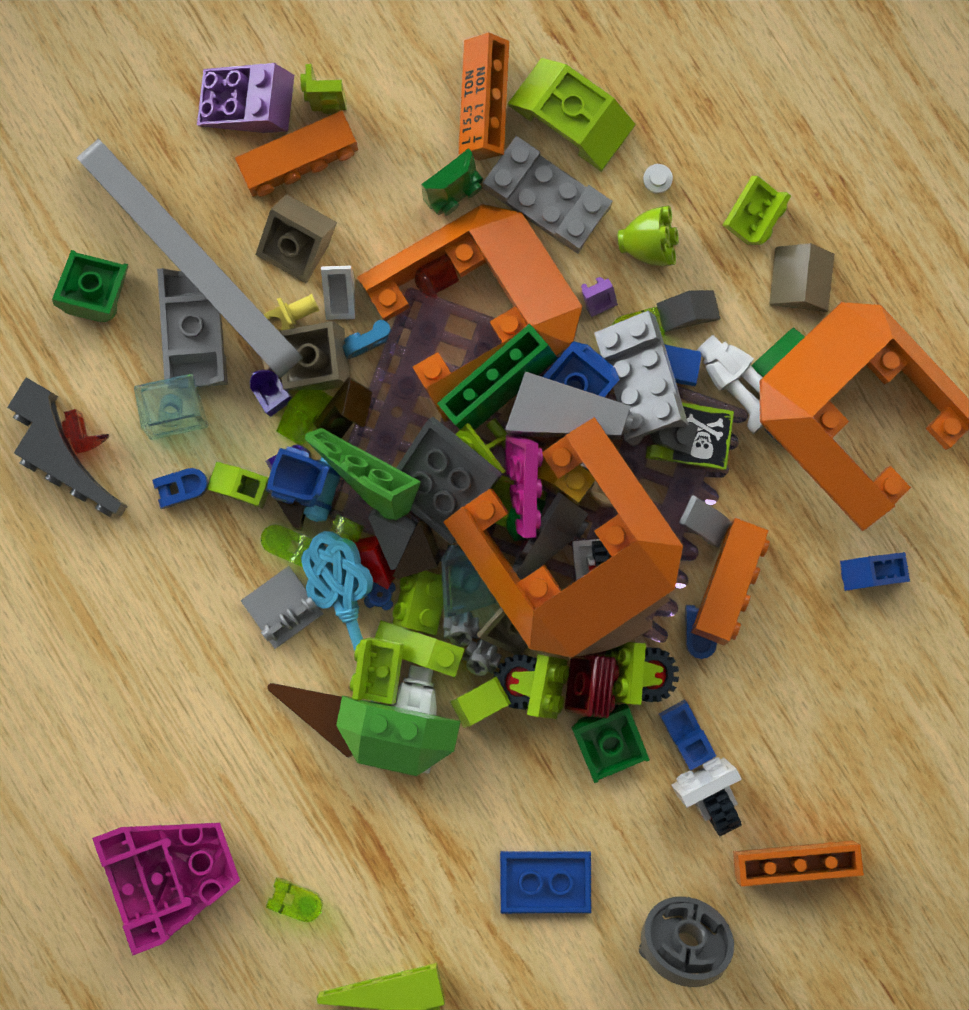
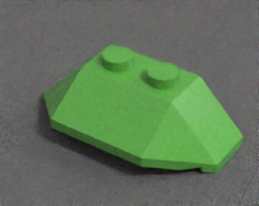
M343 695L336 726L357 763L418 776L455 751L461 721L367 700L357 701L353 700L352 697Z

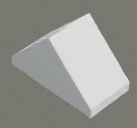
M321 267L326 320L355 319V285L352 267Z

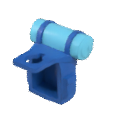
M287 446L286 449L279 448L270 471L266 492L271 494V498L287 504H293L295 501L304 505L303 514L314 522L327 521L328 514L332 510L331 505L335 491L342 477L323 457H321L320 461L309 458L308 452Z

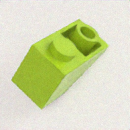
M216 461L207 490L263 509L269 494L266 492L269 478Z

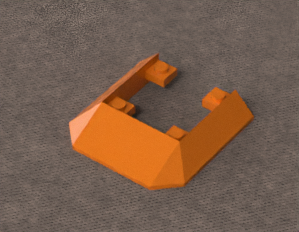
M481 204L357 277L370 301L385 321L410 308L399 286L447 258L454 266L460 278L486 263L514 306L490 321V325L501 341V344L452 373L439 352L413 366L414 372L444 422L450 419L437 403L529 323L549 345L556 356L563 353L575 339L582 305L521 212Z
M841 302L759 380L760 423L859 529L864 531L896 506L895 503L911 487L891 466L886 467L872 481L839 446L833 437L849 421L830 400L865 365L884 385L889 383L902 370L941 412L925 429L947 450L969 430V398L882 305Z
M595 417L566 434L562 439L544 450L542 454L558 479L581 463H584L616 509L618 515L594 530L612 557L561 590L545 565L520 580L486 529L508 515L509 512L492 488L461 507L444 521V524L529 649L571 658L675 590L683 544Z

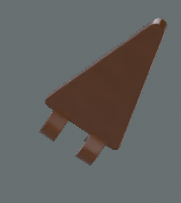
M275 683L268 685L269 692L346 757L353 756L336 726L342 700L341 696Z

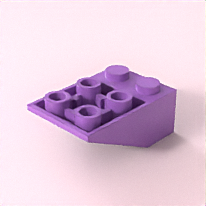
M276 63L203 69L197 125L200 127L259 133L288 132L295 75Z

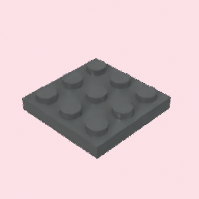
M431 417L426 421L396 467L398 470L421 481L410 510L450 544H453L456 540L444 524V521L488 489H493L503 475L435 417Z

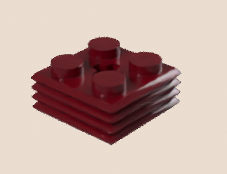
M586 654L574 656L570 659L564 708L566 712L606 719L610 716V712L614 710L616 702L613 695V686L619 676V667L614 657Z

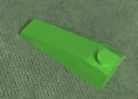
M323 428L306 434L305 440L369 506L378 510L380 515L387 519L397 520L410 512L421 481Z

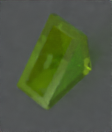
M300 390L288 402L276 432L295 444L303 446L306 441V434L312 432L315 427L314 422L333 397L322 390Z

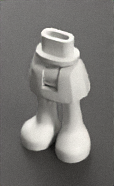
M712 335L696 351H700L701 356L705 359L703 363L706 365V370L719 391L726 389L745 407L749 413L747 427L755 434L763 427L760 423V401L738 379L743 377L760 394L759 380L763 377L751 366L754 358L737 347L728 345L726 341L721 343Z
M410 665L408 678H404V682L398 687L396 703L390 706L436 715V693L434 683H431L433 670ZM430 768L424 771L423 773L429 774Z

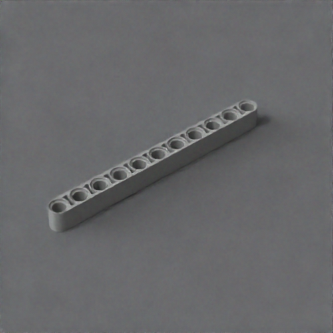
M99 138L77 157L82 165L280 378L303 358Z

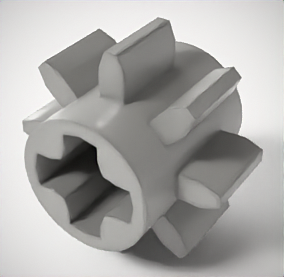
M459 609L453 611L451 618L444 617V638H449L453 645L459 647L469 645L472 642V638H479L477 636L479 632V618H473L472 613L468 610Z
M479 639L477 643L472 641L467 646L462 659L467 661L466 667L471 673L483 676L487 671L491 674L495 672L502 655L497 653V646Z

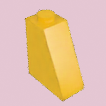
M544 457L542 466L538 467V479L541 480L542 485L555 495L558 492L563 494L576 505L579 504L595 482L591 473L581 465L560 479L557 478Z

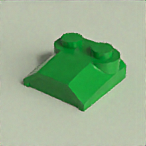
M469 148L421 184L423 200L437 215L444 213L447 216L458 208L459 201L466 196L468 198L473 197L482 189L480 184L483 178L476 170L473 153Z
M71 250L52 298L53 305L69 315L97 322L110 321L117 314V301L128 271V264H120L76 253V251Z
M615 704L614 710L610 712V716L607 719L585 716L571 727L594 783L638 763L650 760L627 704Z

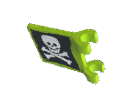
M682 403L687 421L698 426L690 455H683L659 445H650L646 449L645 459L726 470L734 411Z

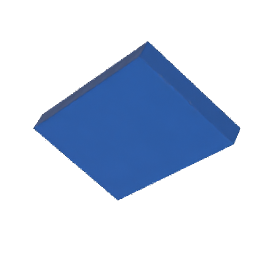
M500 851L501 914L591 913V851Z

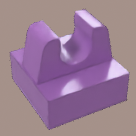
M602 277L596 278L597 284L589 288L586 284L581 286L585 305L591 317L618 305L614 287L609 279L604 280Z

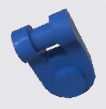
M188 468L152 480L154 488L158 489L161 498L158 500L160 509L199 498L205 494L208 486L206 475L195 468ZM177 483L179 493L172 495L169 486Z
M686 605V649L694 658H708L715 652L717 643L690 633L699 608H696L695 605Z

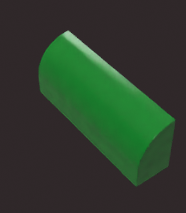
M529 323L437 404L457 428L461 430L469 423L475 431L518 394L525 371L540 375L558 358Z

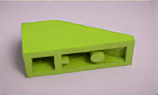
M382 620L375 635L376 639L403 643V660L452 677H456L465 651L462 647Z

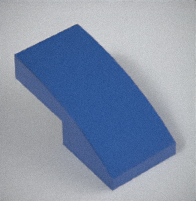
M685 699L659 713L661 720L690 771L716 757L704 731L700 728Z

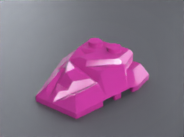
M220 823L127 826L92 838L121 915L122 927L132 956L162 945L176 931L187 925L203 909L214 903L240 881Z

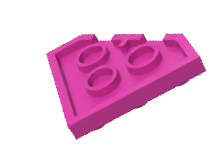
M506 435V473L509 474L511 480H514V485L509 487L512 508H515L517 515H520V519H516L515 522L516 531L524 538H535L536 529H540L541 513L537 510V498H540L542 494V483L538 479V467L542 466L543 461L542 449L538 448V443L522 436Z

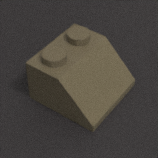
M286 194L271 208L255 255L306 283L329 246L337 222Z
M329 321L279 331L303 357L282 376L283 390L334 389L341 387L346 379L350 377L348 359H346L343 345L346 344L344 341L345 331L340 325Z

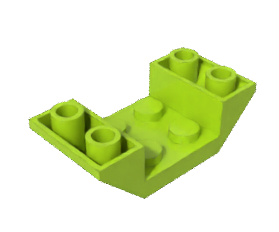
M545 58L539 60L507 104L530 122L536 117L579 148L578 156L601 172L636 125L614 97L567 64Z

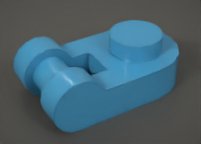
M378 320L374 323L373 330L362 335L360 332H357L345 338L346 344L343 345L346 359L357 357L388 342L392 337L388 322Z

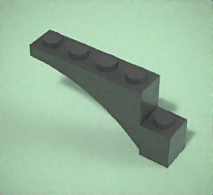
M26 377L7 407L15 412L14 419L29 427L14 454L22 458L19 463L33 472L37 468L47 473L45 479L59 487L62 483L72 488L70 494L86 502L87 498L95 501L98 503L95 509L111 517L115 513L122 516L128 506L104 489L85 469L73 451L57 411L56 400L59 396Z

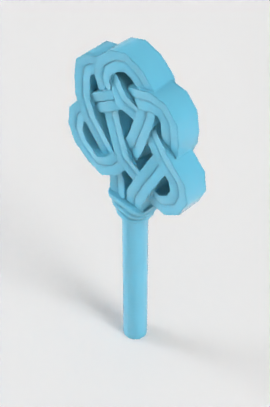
M324 531L312 539L309 548L303 552L301 557L302 566L308 578L306 585L307 596L313 599L317 607L322 609L334 607L336 616L346 624L355 651L357 645L363 639L357 622L359 617L357 600L366 597L372 590L373 578L369 569L361 564L359 550L355 542L349 538H341L334 532Z

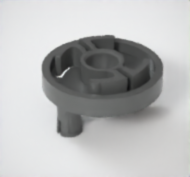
M672 897L659 902L648 914L641 931V944L639 946L641 948H639V953L658 974L668 981L685 987H702L715 982L723 975L733 957L734 939L726 920L713 907L691 897ZM682 916V917H683V920H682V918H680V917H675V918H669V917ZM679 933L692 935L697 940L698 945L689 946L680 939Z

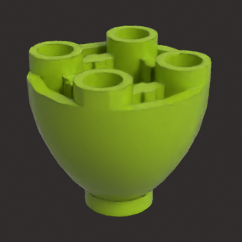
M662 206L648 210L636 217L625 229L619 230L618 246L620 252L629 253L639 261L650 265H675L676 253L673 245H678L679 235L677 227L671 226V207Z

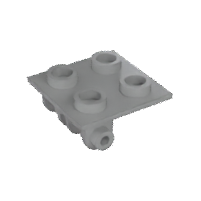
M290 566L241 600L262 630L261 633L264 638L272 644L274 649L323 615V612L317 607L311 597L308 598L305 587Z

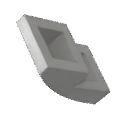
M691 496L679 523L689 532L699 535L708 544L719 548L731 521L706 502Z

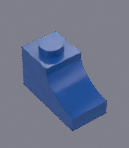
M905 552L840 561L841 577L845 591L910 582Z

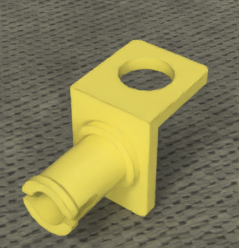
M310 294L289 305L287 302L284 303L280 297L277 299L280 306L263 315L267 319L273 317L280 319L282 331L295 328L294 325L297 320L320 310L313 295Z

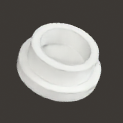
M663 164L651 165L646 169L643 177L645 187L653 193L667 191L673 181L672 172Z

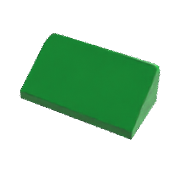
M793 327L751 366L758 374L764 377L805 336Z

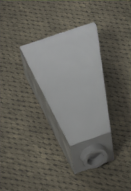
M525 371L505 430L506 434L511 436L563 438L566 434L595 417L610 440H620L623 432L629 434L634 416L629 415L631 408L629 405Z

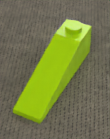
M437 963L321 991L317 996V1003L382 1010H440V1006L445 1005V995Z

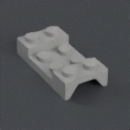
M518 136L513 139L504 155L501 156L483 182V189L514 211L521 212L526 219L577 254H579L601 218L610 210L613 202L590 185L584 186L540 156V151Z
M164 268L157 269L165 386L168 389L228 385L221 314L181 271Z
M649 310L594 332L601 356L615 367L620 379L613 387L617 402L631 406L629 415L634 416L629 434L623 432L626 442L635 446L648 434L667 427H685L689 425L657 318Z

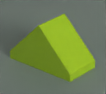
M497 677L450 701L463 728L469 727L511 704Z

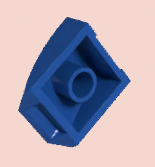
M575 341L570 344L543 376L544 378L602 397H606L620 380L614 366L587 344Z

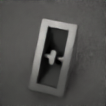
M689 290L656 304L663 332L721 319L714 290Z
M373 508L368 516L390 570H394L397 568L418 522L406 516H402L397 520L387 519L380 515L378 510Z

